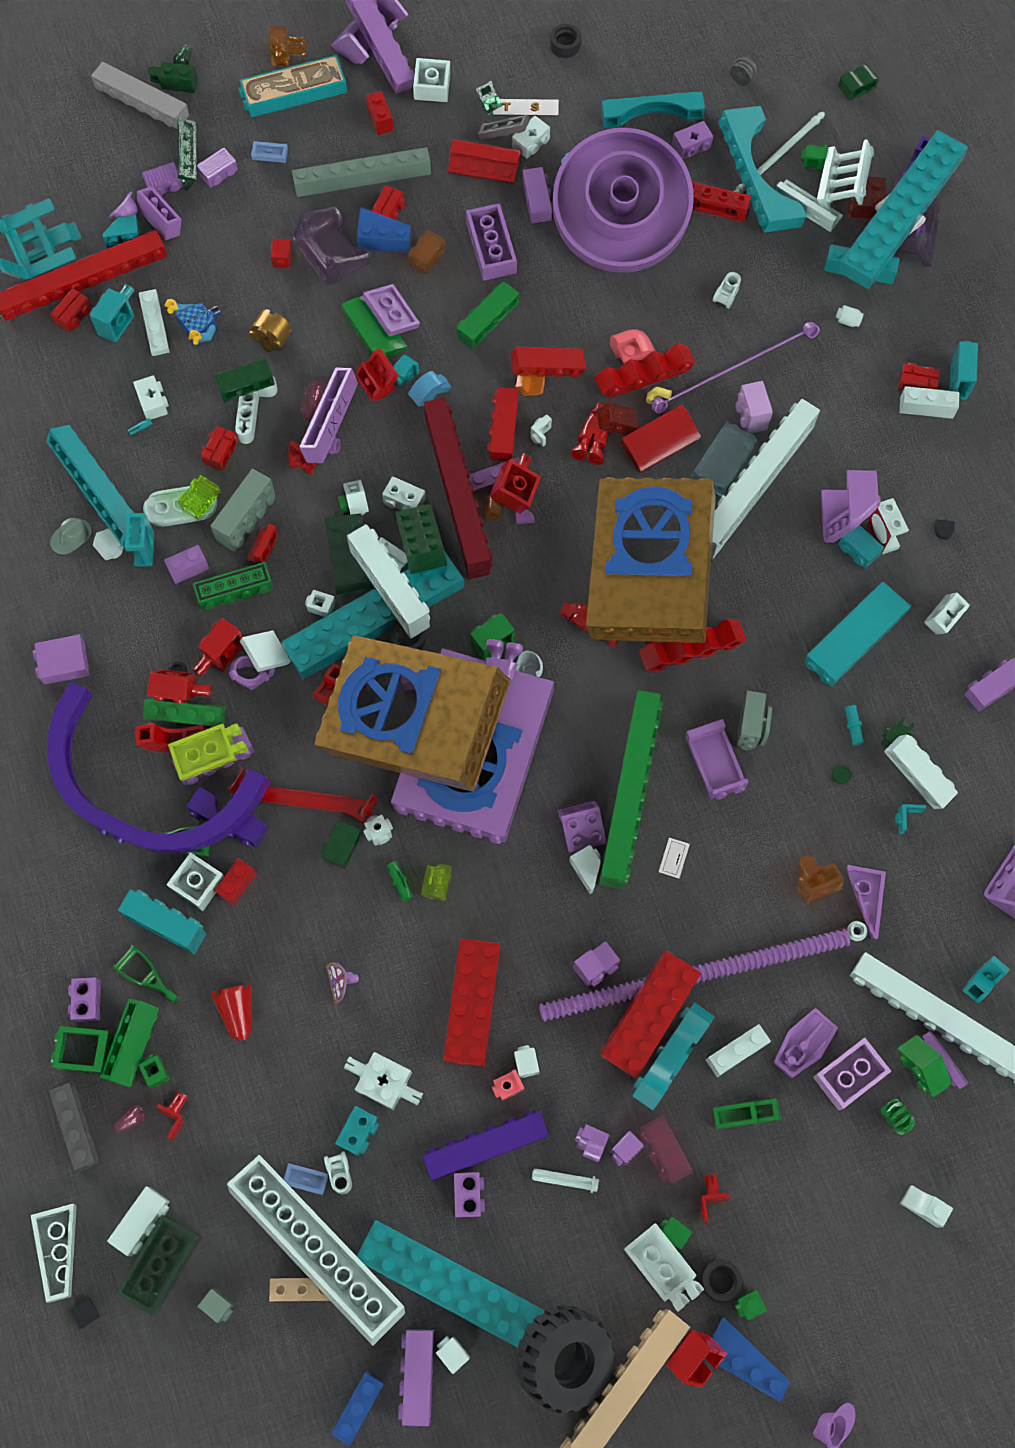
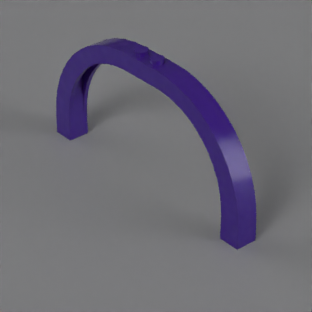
M70 681L51 719L47 740L48 764L53 782L64 801L78 815L97 826L98 832L106 836L108 833L114 835L113 839L122 844L126 841L152 852L166 854L192 852L213 845L226 838L238 829L256 809L271 781L251 769L246 773L233 798L217 815L202 825L183 832L170 834L147 832L98 809L81 791L75 779L71 762L74 731L93 694Z

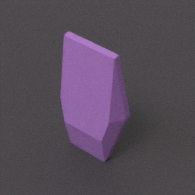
M815 1008L787 1032L773 1063L787 1076L793 1078L822 1057L838 1027Z

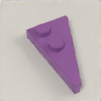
M847 865L846 871L871 940H877L886 872Z

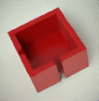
M692 1330L683 1337V1343L680 1347L669 1356L670 1360L666 1363V1366L684 1384L702 1388L713 1374V1371L703 1360L706 1359L717 1369L728 1353L710 1335Z

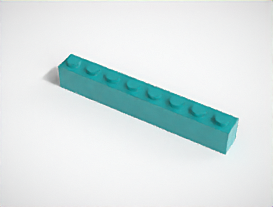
M69 425L50 429L46 441L120 545L125 546L126 514L134 512L126 504L124 498L120 496L114 484L110 482L105 472L96 463L95 458L91 456L86 446L80 441L76 432Z

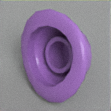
M132 192L127 194L122 204L109 215V218L136 215L138 206L131 198Z

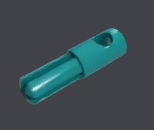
M148 418L128 429L129 435H133L152 425L151 420Z

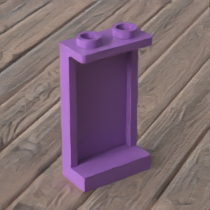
M723 719L689 730L685 736L710 800L714 798L716 800L723 799L731 792L735 794L745 790L749 783L742 774L725 733L726 725Z

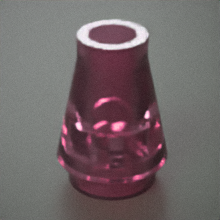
M139 1105L132 1106L114 1123V1127L121 1134L126 1130L143 1124L144 1120L147 1119L146 1114Z

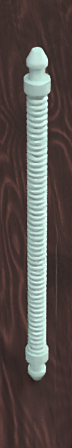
M819 112L817 116L811 118L810 122L757 169L759 174H763L809 130L820 123V119L824 118L825 113ZM743 183L739 184L734 192L743 193L746 189Z

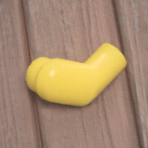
M655 387L647 393L646 402L651 404L655 398L660 397L670 399L672 391Z

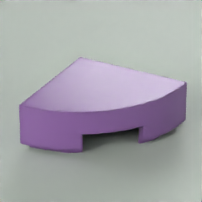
M527 509L521 514L515 512L516 524L535 523L533 514Z

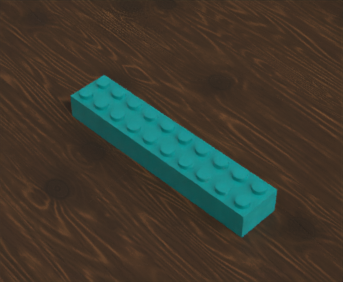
M937 130L841 260L839 273L869 289L963 161L968 146Z
M446 552L447 566L410 574V570L403 572L409 580L408 585L416 589L419 594L418 599L421 603L424 602L428 608L464 588L463 577ZM375 588L282 641V645L299 675L304 680L346 656L348 644L353 635L375 639L389 631L398 620Z
M375 1220L357 1255V1258L364 1265L519 1348L520 1338H523L527 1326H530L534 1322L533 1319L539 1314L545 1313V1310L377 1220Z

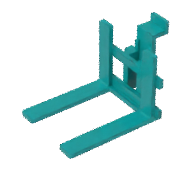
M50 199L35 205L31 203L25 206L26 209L11 216L7 214L2 216L3 219H0V233L5 234L18 264L0 258V270L2 273L28 281L53 269H59L62 265L76 259V255L71 247L55 254L57 252L55 247L68 241L74 242L81 239L76 223H62L48 230L45 225L41 224L40 217L55 211ZM31 221L33 222L35 228L18 235L16 228ZM32 242L35 249L26 253L24 245Z

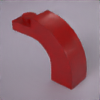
M154 723L136 726V745L151 751L170 752L168 744L207 730V727L205 725H198L182 729H167Z

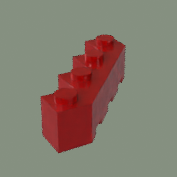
M676 343L665 353L653 351L642 361L628 360L619 369L606 367L594 378L602 395L616 397L686 373L696 362L688 345Z
M727 618L722 620L720 625L715 628L706 627L705 643H658L650 641L645 644L644 648L639 650L646 671L659 672L665 670L667 665L675 664V666L690 662V659L700 656V658L715 655L716 651L724 648L725 651L734 649L747 641L740 621Z

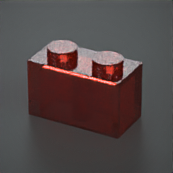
M606 402L596 410L600 430L627 436L639 428L635 408Z

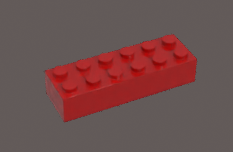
M460 938L444 1051V1063L485 1068L500 943Z
M663 950L599 1054L637 1079L700 977L701 972L670 952Z

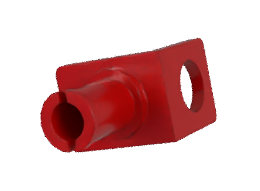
M179 1091L176 1092L168 1107L160 1104L157 1105L160 1113L176 1120L168 1134V1139L173 1142L184 1123L183 1116L179 1112L188 1099V1096L185 1094L181 1095Z
M710 1174L704 1176L707 1195L701 1196L700 1199L704 1225L708 1223L706 1203L728 1201L730 1198V1193H720L717 1174H712V1177Z

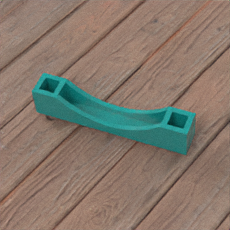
M702 91L602 100L601 105L603 128L621 127L628 120L647 113H667L690 121L703 119L705 112Z

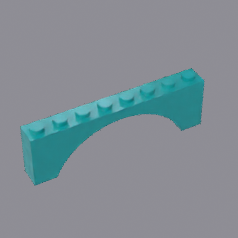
M761 106L724 110L719 119V127L723 131L724 139L729 146L731 156L734 158L736 169L741 175V181L745 185L747 195H751L750 200L753 210L756 212L763 232L801 228L807 217L801 202L789 199L770 187L760 176L752 159L751 140L761 131L766 121Z

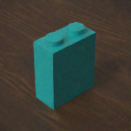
M960 341L951 358L949 391L959 392V399H967L977 381L978 343Z

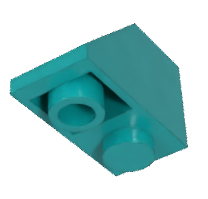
M136 215L118 217L103 233L106 247H114L140 236V227Z

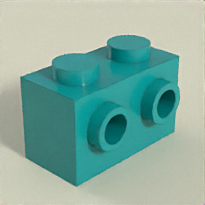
M355 1106L335 1144L358 1157L360 1153L364 1154L369 1146L367 1140L370 1134L374 1135L379 1127V1123H377L378 1118Z

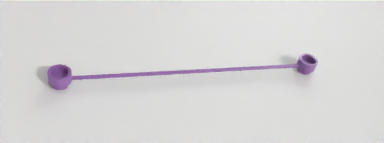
M807 322L803 327V332L672 396L670 399L664 401L662 398H655L651 403L652 409L657 414H662L667 410L668 401L802 334L809 338H814L819 333V326L814 322Z

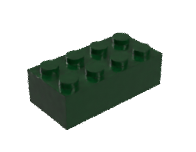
M431 504L395 512L410 574L447 566L443 544Z

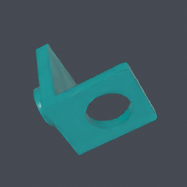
M902 804L899 807L898 813L895 816L898 834L903 835L907 830L906 813H922L926 809V805Z

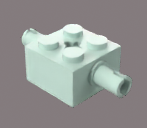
M375 1052L366 1065L352 1057L348 1058L347 1062L354 1066L346 1063L344 1069L360 1076V1080L355 1088L357 1093L391 1110H394L401 1097L415 1105L419 1104V1099L422 1098L423 1093L407 1086V1082L412 1074L411 1070ZM386 1077L388 1084L380 1086L379 1079Z

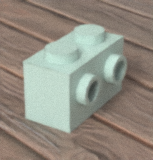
M393 476L382 494L383 502L388 507H395L400 510L419 507L426 500L425 490Z

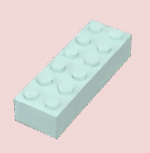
M366 524L347 535L350 552L410 639L430 627L429 620L431 619L428 614L430 612L429 608L424 602H420L416 589L408 585L409 580L407 576L399 572L397 562L394 558L390 559L386 546L383 543L380 544L377 540L378 535L375 530H370Z

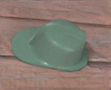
M68 518L54 532L50 545L57 554H69L90 538L92 528L85 520Z

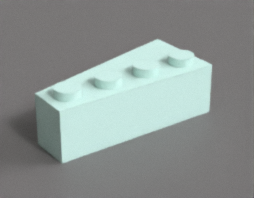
M75 1204L31 1215L45 1298L48 1303L71 1297L76 1224Z

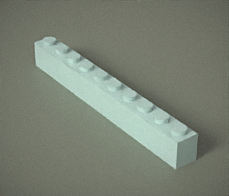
M866 952L860 957L850 974L856 984L860 986L865 985L870 988V992L875 996L884 997L889 1000L888 1003L894 1008L899 1009L900 1007L906 1011V1015L914 1020L919 1019L927 1029L938 1031L942 1034L941 1037L948 1042L957 1043L962 1051L976 1055L981 1063L985 1065L990 1064L996 1068L995 1071L1005 1077L1009 1076L1014 1079L1013 1082L1015 1083L1014 1045Z

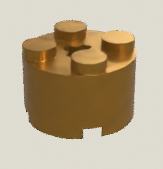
M262 310L251 326L249 336L259 342L262 348L268 352L280 350L292 330H289L290 324L277 313L273 315L269 313L270 310Z

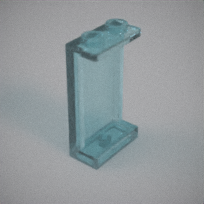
M726 422L695 468L692 480H699L701 478L713 480L715 493L720 496L725 495L729 484L750 452L756 447L758 439L753 434L739 429L735 424Z

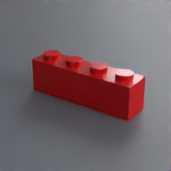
M516 347L510 355L513 375H520L521 377L537 375V377L553 376L558 378L570 376L571 378H577L586 369L583 349Z
M497 387V393L493 394L492 405H495V410H491V421L494 422L493 426L489 428V437H492V441L488 442L487 453H490L491 460L508 461L513 458L519 389Z

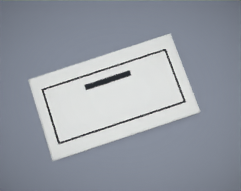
M669 838L659 872L680 878L690 844Z

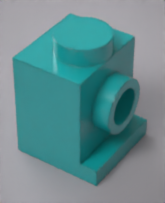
M404 354L394 365V369L399 375L395 383L404 386L407 381H411L414 374H419V363Z

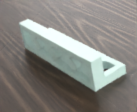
M787 179L784 183L780 181L776 186L775 191L789 199L801 202L807 218L829 232L842 219V214L831 207L829 211L822 208L817 198Z

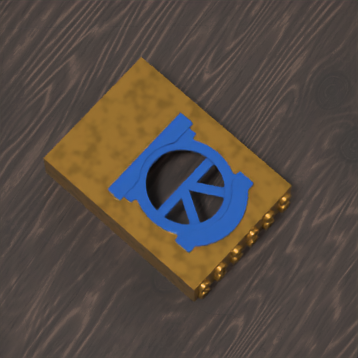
M613 477L600 479L586 622L591 640L705 643L716 499L713 480L707 478L691 480L689 478L634 479L630 477L624 479H615ZM649 505L667 508L661 519L651 530L640 509ZM632 514L635 515L643 531L623 530L627 519ZM675 515L680 523L681 530L661 531L671 516ZM622 538L680 539L676 550L665 560L646 564L636 561L626 552Z
M353 635L348 644L345 659L342 661L339 676L335 681L333 693L329 698L326 713L322 717V724L319 732L316 734L314 745L335 757L474 792L511 679L496 666ZM393 673L387 692L374 679L375 676ZM401 675H403L412 682L416 689L417 705L411 718L399 728L382 731ZM368 683L383 701L357 709L359 693L363 686ZM380 710L373 729L362 722L361 716Z

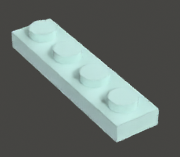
M154 289L140 292L139 298L151 354L156 356L169 353L170 350L157 291Z

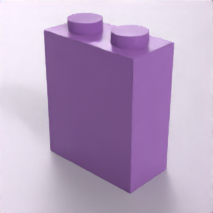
M81 635L35 643L33 656L38 664L35 672L37 679H40L44 685L90 676L85 641Z

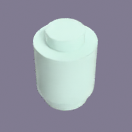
M843 305L842 308H838L835 318H838V323L859 327L863 313L858 309Z

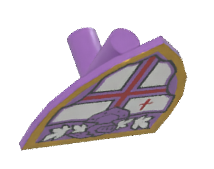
M332 962L326 966L334 1004L337 1005L344 997L346 984L356 983L359 981L357 974L347 973L339 963Z

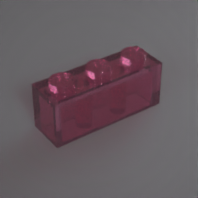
M664 1115L640 1127L642 1132L639 1135L644 1144L648 1143L651 1149L649 1154L653 1162H658L661 1168L659 1174L664 1183L668 1181L669 1185L693 1173Z

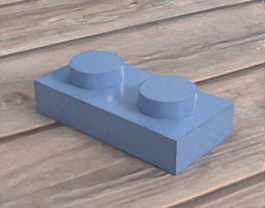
M254 141L251 153L252 160L286 163L288 145Z
M288 1163L284 1181L291 1187L324 1195L329 1175Z

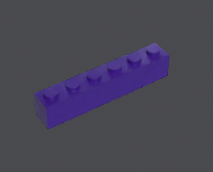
M535 1110L524 1113V1118L516 1120V1117L504 1121L505 1125L498 1128L496 1125L485 1128V1133L477 1135V1132L465 1136L466 1140L458 1142L456 1139L445 1143L446 1147L438 1150V1147L427 1150V1155H424L423 1158L431 1181L549 1137L541 1112L536 1113Z

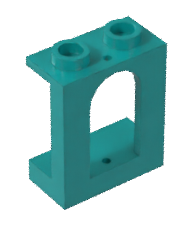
M145 513L126 514L125 549L126 551H134V567L153 566L154 531Z

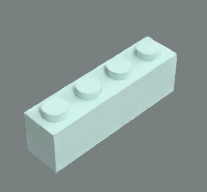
M899 736L884 751L933 809L944 808L958 793L954 788V784L944 777L942 770L931 762L929 755L918 747L917 741L912 736Z

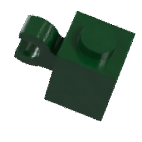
M902 717L898 725L895 723L892 728H886L881 735L884 737L881 744L888 748L899 736L909 735L914 738V735L909 733L914 727V723L912 722L910 726L906 727L903 724L906 718Z

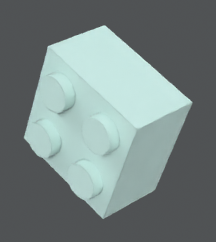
M417 58L413 85L414 100L447 102L450 82V61Z
M190 852L167 883V886L177 895L203 911L216 894L214 890L224 878V875Z

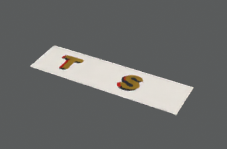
M493 99V114L558 115L559 100Z

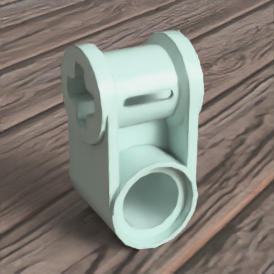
M730 272L726 275L713 297V302L718 301L726 305V308H730L739 290L741 281L739 274Z
M345 1151L337 1156L324 1157L332 1188L341 1195L348 1193L352 1188V1181ZM341 1178L346 1179V1187L344 1189H337V1181Z

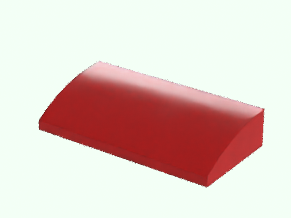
M681 405L623 437L621 446L641 473L700 440L701 436L684 406Z

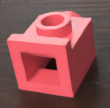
M516 1069L494 1080V1086L491 1087L496 1098L500 1097L502 1101L524 1091V1086ZM505 1082H509L511 1084V1087L509 1089L503 1088V1084Z

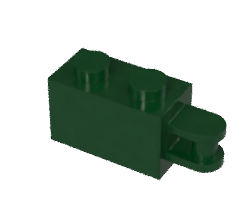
M161 62L160 67L151 66L147 69L150 81L160 83L162 89L195 93L198 82L195 66Z

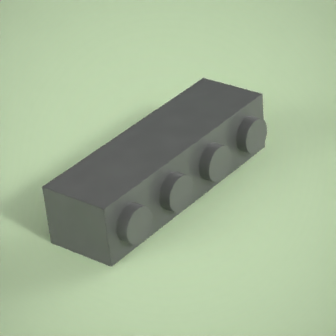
M67 1083L50 1090L51 1099L74 1170L81 1172L100 1164L75 1085Z

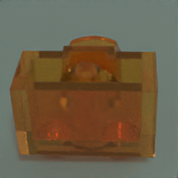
M270 26L268 47L272 65L289 66L290 54L304 55L306 53L307 40L304 37L288 36L286 26Z
M806 855L800 859L798 869L803 876L799 878L797 890L807 905L842 889L844 877L835 863L823 867L818 864L812 855Z

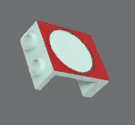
M894 498L881 502L880 506L870 515L867 522L874 539L884 547L881 554L899 549L900 544L896 536L909 531Z

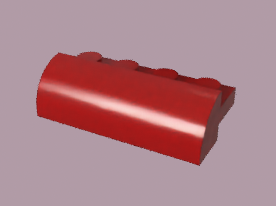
M457 139L453 140L450 149L448 173L515 184L522 153L521 150Z

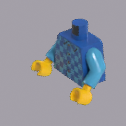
M172 299L166 301L165 307H168V313L176 312L175 315L178 323L189 336L188 339L193 341V344L198 346L202 342L211 341L217 330L215 318L221 315L216 305L207 310L203 303L178 304Z

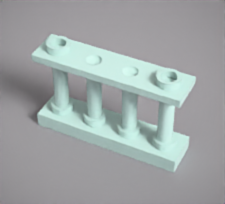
M864 140L862 150L840 154L835 146L828 148L817 201L822 208L829 211L830 205L834 200L855 197L858 204L862 205L863 198L866 196L865 188L871 159L874 156V149L870 146L868 140ZM860 158V162L857 164L839 167L841 161ZM858 171L857 176L836 180L838 174ZM855 184L853 190L833 193L836 187Z

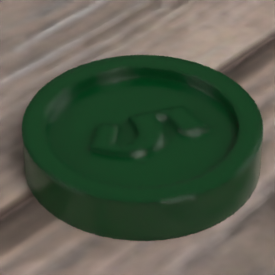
M838 765L832 771V778L837 784H846L852 777L851 770L845 765Z

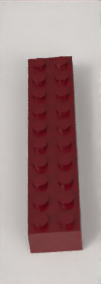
M445 397L424 402L425 421L468 579L490 575V568L493 567V557L491 549H488L486 532H483V520L478 513V502L474 500V488L469 481L468 467H465L464 452L460 449L459 435H456L457 429L455 420L451 416L450 403H446Z

